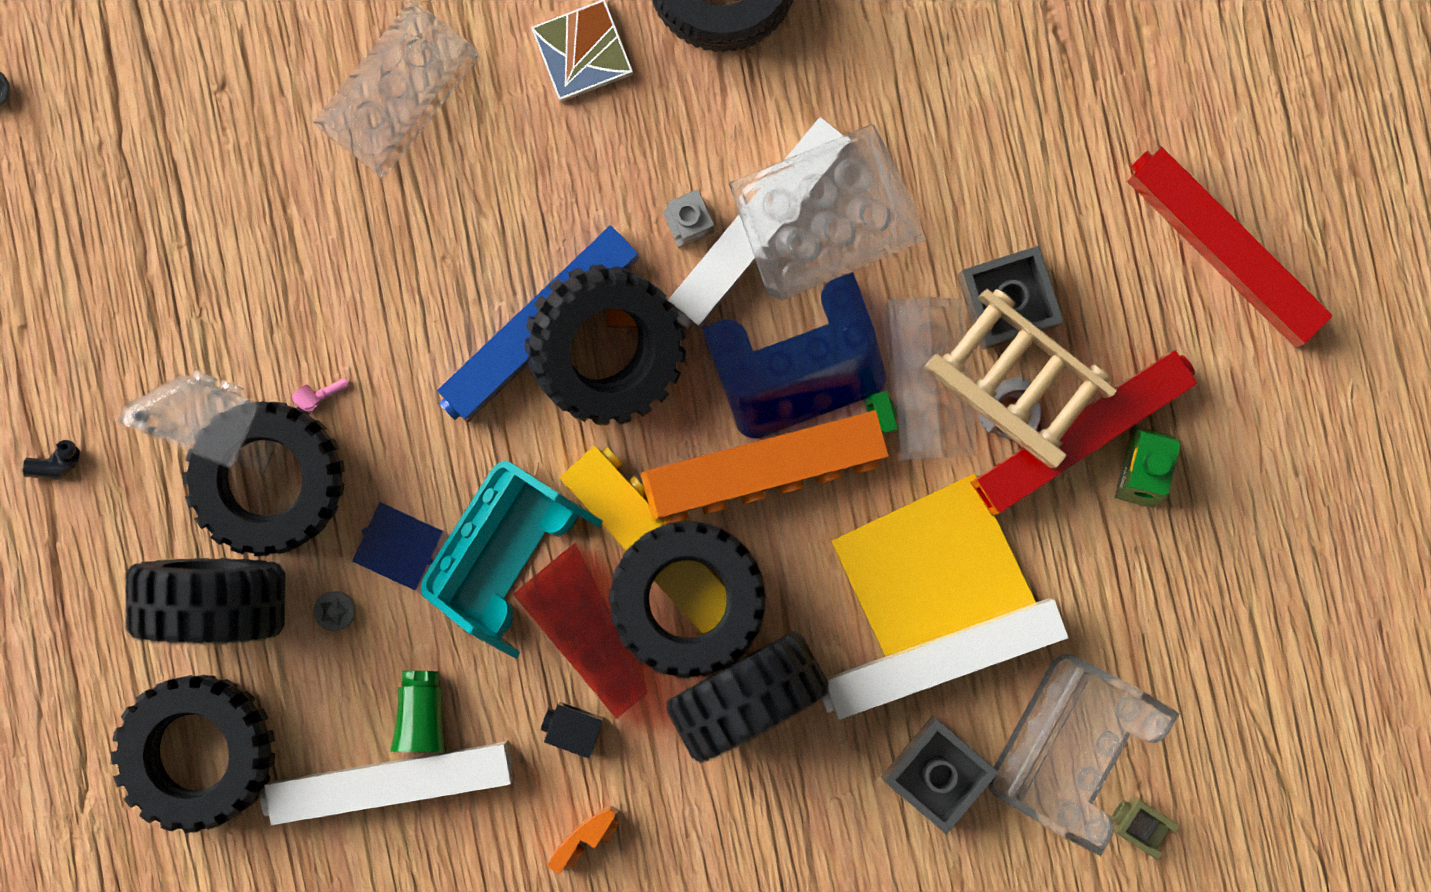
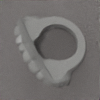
M1022 377L1005 380L995 389L998 394L994 399L999 403H1002L1003 400L1010 396L1019 399L1032 382H1028L1029 380ZM1039 402L1032 408L1031 417L1028 425L1034 430L1037 429L1041 420V406ZM979 413V421L982 422L983 428L986 427L988 433L997 432L1002 437L1012 439Z

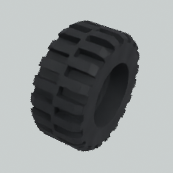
M601 264L591 265L590 271L584 272L578 268L568 272V280L561 282L557 279L549 285L552 292L546 299L540 295L534 304L538 309L536 316H529L526 329L530 331V338L524 341L525 352L530 356L528 366L531 374L537 379V384L559 408L563 411H568L574 418L583 422L591 419L596 425H608L610 419H615L619 424L631 422V414L637 412L642 417L652 411L649 404L655 399L662 403L669 395L664 390L668 383L676 384L681 375V372L675 367L677 362H685L686 349L680 346V341L686 337L684 326L677 322L679 317L678 311L666 299L667 296L658 287L637 273L634 274L628 271L626 268L613 266L611 269ZM619 309L626 312L633 318L638 328V345L629 364L617 374L603 379H589L581 375L571 361V344L577 329L587 318L599 311Z
M263 401L232 407L231 410L220 413L211 419L212 423L208 427L202 428L195 437L197 442L194 448L188 450L185 461L189 462L188 471L183 472V485H188L189 496H185L188 508L193 507L198 517L194 520L201 529L206 527L212 533L210 538L219 545L225 543L231 546V551L240 554L246 552L254 553V556H268L270 554L289 552L318 535L326 527L328 521L334 517L345 483H342V473L345 472L343 460L339 459L337 453L339 447L335 439L329 437L325 431L327 428L319 420H314L308 415L307 411L299 407L294 408L288 406L287 403ZM259 440L274 441L287 447L296 456L302 470V487L296 501L287 510L271 516L256 515L241 507L235 500L228 481L229 466L235 454L245 445Z
M694 521L662 525L639 537L623 554L620 563L614 571L612 586L609 590L610 616L613 626L616 627L623 646L629 649L637 661L642 665L645 664L654 669V672L665 676L666 674L677 676L683 679L713 675L715 672L726 669L736 663V660L753 645L754 639L760 632L766 610L765 584L762 573L750 551L737 538L721 528ZM684 560L701 562L711 567L723 581L727 594L726 609L720 622L708 633L693 638L678 637L665 631L655 620L649 602L651 586L657 575L670 564Z
M231 558L156 560L135 563L126 572V630L132 638L137 640H149L150 642L157 643L168 642L171 644L240 643L276 637L285 626V572L281 565L276 562Z
M794 631L667 701L666 711L692 759L699 763H704L753 739L811 706V704L828 694L829 683L804 637Z
M203 674L179 677L156 684V687L145 690L136 697L137 702L133 706L126 708L121 716L124 723L121 727L115 728L112 738L114 742H118L116 751L110 752L111 764H118L119 774L113 776L117 788L124 785L128 793L123 798L130 808L138 806L142 810L139 817L148 823L156 820L161 823V829L171 832L176 829H183L184 833H196L202 829L210 830L242 814L245 809L252 806L259 798V792L265 788L264 785L269 782L271 777L268 775L269 767L273 766L276 753L271 752V743L275 742L273 730L268 731L265 720L269 718L264 708L258 710L253 703L256 698L248 691L241 692L237 689L236 683L228 679L218 680L213 675ZM185 715H201L208 718L219 727L227 741L229 761L226 772L215 785L204 790H188L175 783L166 773L161 761L160 744L165 729L171 722Z

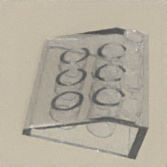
M873 124L729 182L767 294L780 300L790 298L926 240L914 202Z

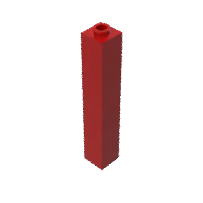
M1163 147L1154 155L1147 150L1130 167L1135 174L1127 182L1294 347L1306 344L1333 316Z
M1176 350L1172 351L1116 386L1115 389L1117 391L1112 397L1103 398L1101 396L1087 405L1059 440L1062 444L1058 449L1065 453L1066 456L1057 468H1049L1025 448H1021L970 482L991 516L1001 513L1198 384L1193 377L1195 370L1192 364L1184 355L1179 356Z

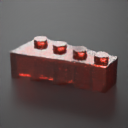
M576 542L513 593L515 599L615 719L619 718L648 693L627 648L623 646L619 639L620 636L616 627L613 626L610 613Z

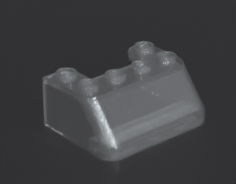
M1060 655L1050 664L993 768L999 773L990 782V791L996 797L1062 837L1102 856L1112 838L1114 823L1108 813L1093 805L1097 795L1131 734L1148 743L1159 742L1169 734L1180 713L1146 692L1074 655Z

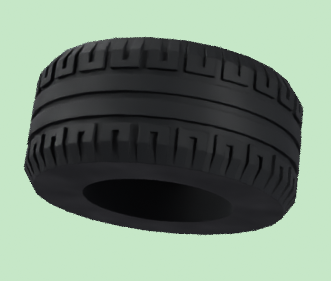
M652 0L655 11H657L665 26L669 27V30L673 34L675 33L679 39H684L686 43H691L694 47H702L703 50L710 49L714 52H718V50L727 52V50L737 51L739 48L742 50L747 46L751 47L756 42L760 43L765 37L771 35L772 31H775L778 25L784 21L793 0H743L731 5H715L703 0Z

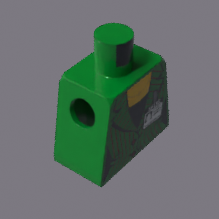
M1135 425L1132 426L1114 498L1154 508L1167 498L1181 441L1170 434Z

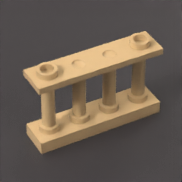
M987 289L977 298L987 306L986 310L950 355L946 353L943 358L938 354L933 355L923 369L1046 466L1057 468L1066 456L1065 453L1058 449L1062 444L1059 441L1096 393L1103 398L1112 397L1117 390L1109 384L1112 378L1102 369L1095 365L1088 368L1012 309L1015 302L1006 294L997 289L992 293ZM1001 317L1019 333L983 380L977 379L974 383L962 374L965 370L963 364ZM1033 342L1051 356V359L1016 404H1010L1006 408L994 399L998 394L995 389ZM1065 367L1084 383L1048 429H1042L1038 433L1026 424L1030 419L1027 415Z

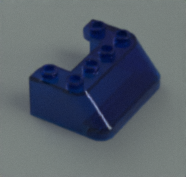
M853 272L829 281L822 290L821 304L829 324L753 352L744 327L734 320H722L701 328L704 342L738 431L743 436L750 439L763 438L865 400L883 389L886 382V372L876 332Z

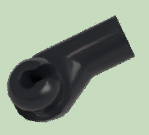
M70 440L59 441L56 444L58 449H55L48 459L25 458L23 476L61 479L77 465L80 458L79 448Z

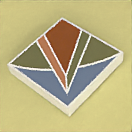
M600 0L531 27L560 103L633 75L605 0Z

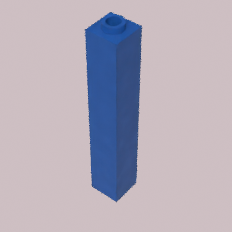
M610 225L437 390L443 397L439 405L454 420L461 416L469 422L528 365L530 356L525 352L524 340L530 338V331L526 329L529 316L535 317L538 312L534 304L540 295L546 299L552 292L549 285L557 279L561 282L568 280V272L580 268L584 272L590 271L591 265L603 264L611 269L613 266H618L628 270L639 260L638 253Z

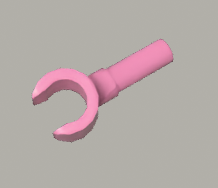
M346 378L315 393L306 384L292 395V399L299 408L311 412L327 397L350 386Z

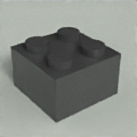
M1039 246L963 269L957 275L973 325L987 308L986 305L977 299L987 289L992 293L997 289L1006 294L1015 302L1012 309L1041 331L1057 327L1064 322ZM1000 317L980 342L981 351L1013 341L1019 331Z
M931 716L882 774L881 778L947 835L999 772L936 718Z

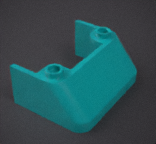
M501 461L489 472L427 570L421 583V594L470 635L517 659L521 652L502 638L513 622L512 605L504 597L545 532L553 536H561L573 528L578 516L598 528L603 521L513 463Z

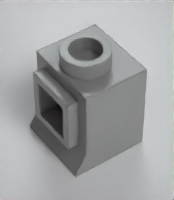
M698 189L667 202V209L663 211V215L678 248L714 233V224Z

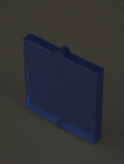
M379 502L368 528H363L362 530L364 537L352 562L416 590L427 566L431 565L434 561L432 555L443 530Z

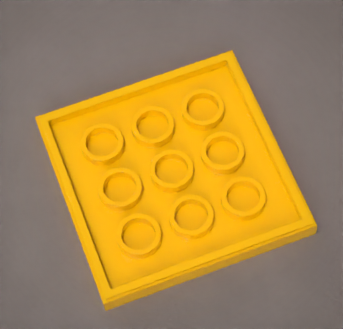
M975 473L830 541L885 657L1036 603L995 515L991 516L970 483L977 478Z

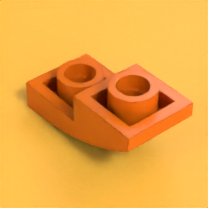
M611 805L580 824L557 848L546 867L559 875L565 865L573 869L585 849L578 845L581 840L594 849L600 840L608 843L620 824L614 820L618 809Z

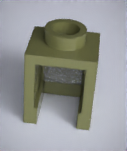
M1133 796L1129 803L1122 800L1111 817V821L1115 823L1112 831L1158 861L1163 853L1158 851L1157 848L1169 829L1176 833L1180 827Z

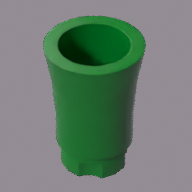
M402 671V687H398L395 730L390 752L446 753L442 718V688L439 687V671Z

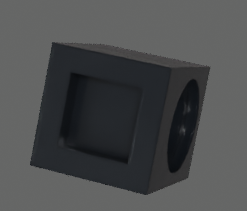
M559 702L555 710L548 708L540 731L547 733L544 743L589 759L605 718Z

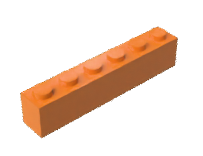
M876 410L646 470L641 473V478L652 519L664 518L665 524L689 519L687 511L702 507L704 515L727 509V500L741 497L742 504L765 499L764 491L779 487L780 494L804 488L802 480L813 477L817 478L818 484L841 478L840 470L854 467L856 474L879 468L877 460L889 457L878 416Z

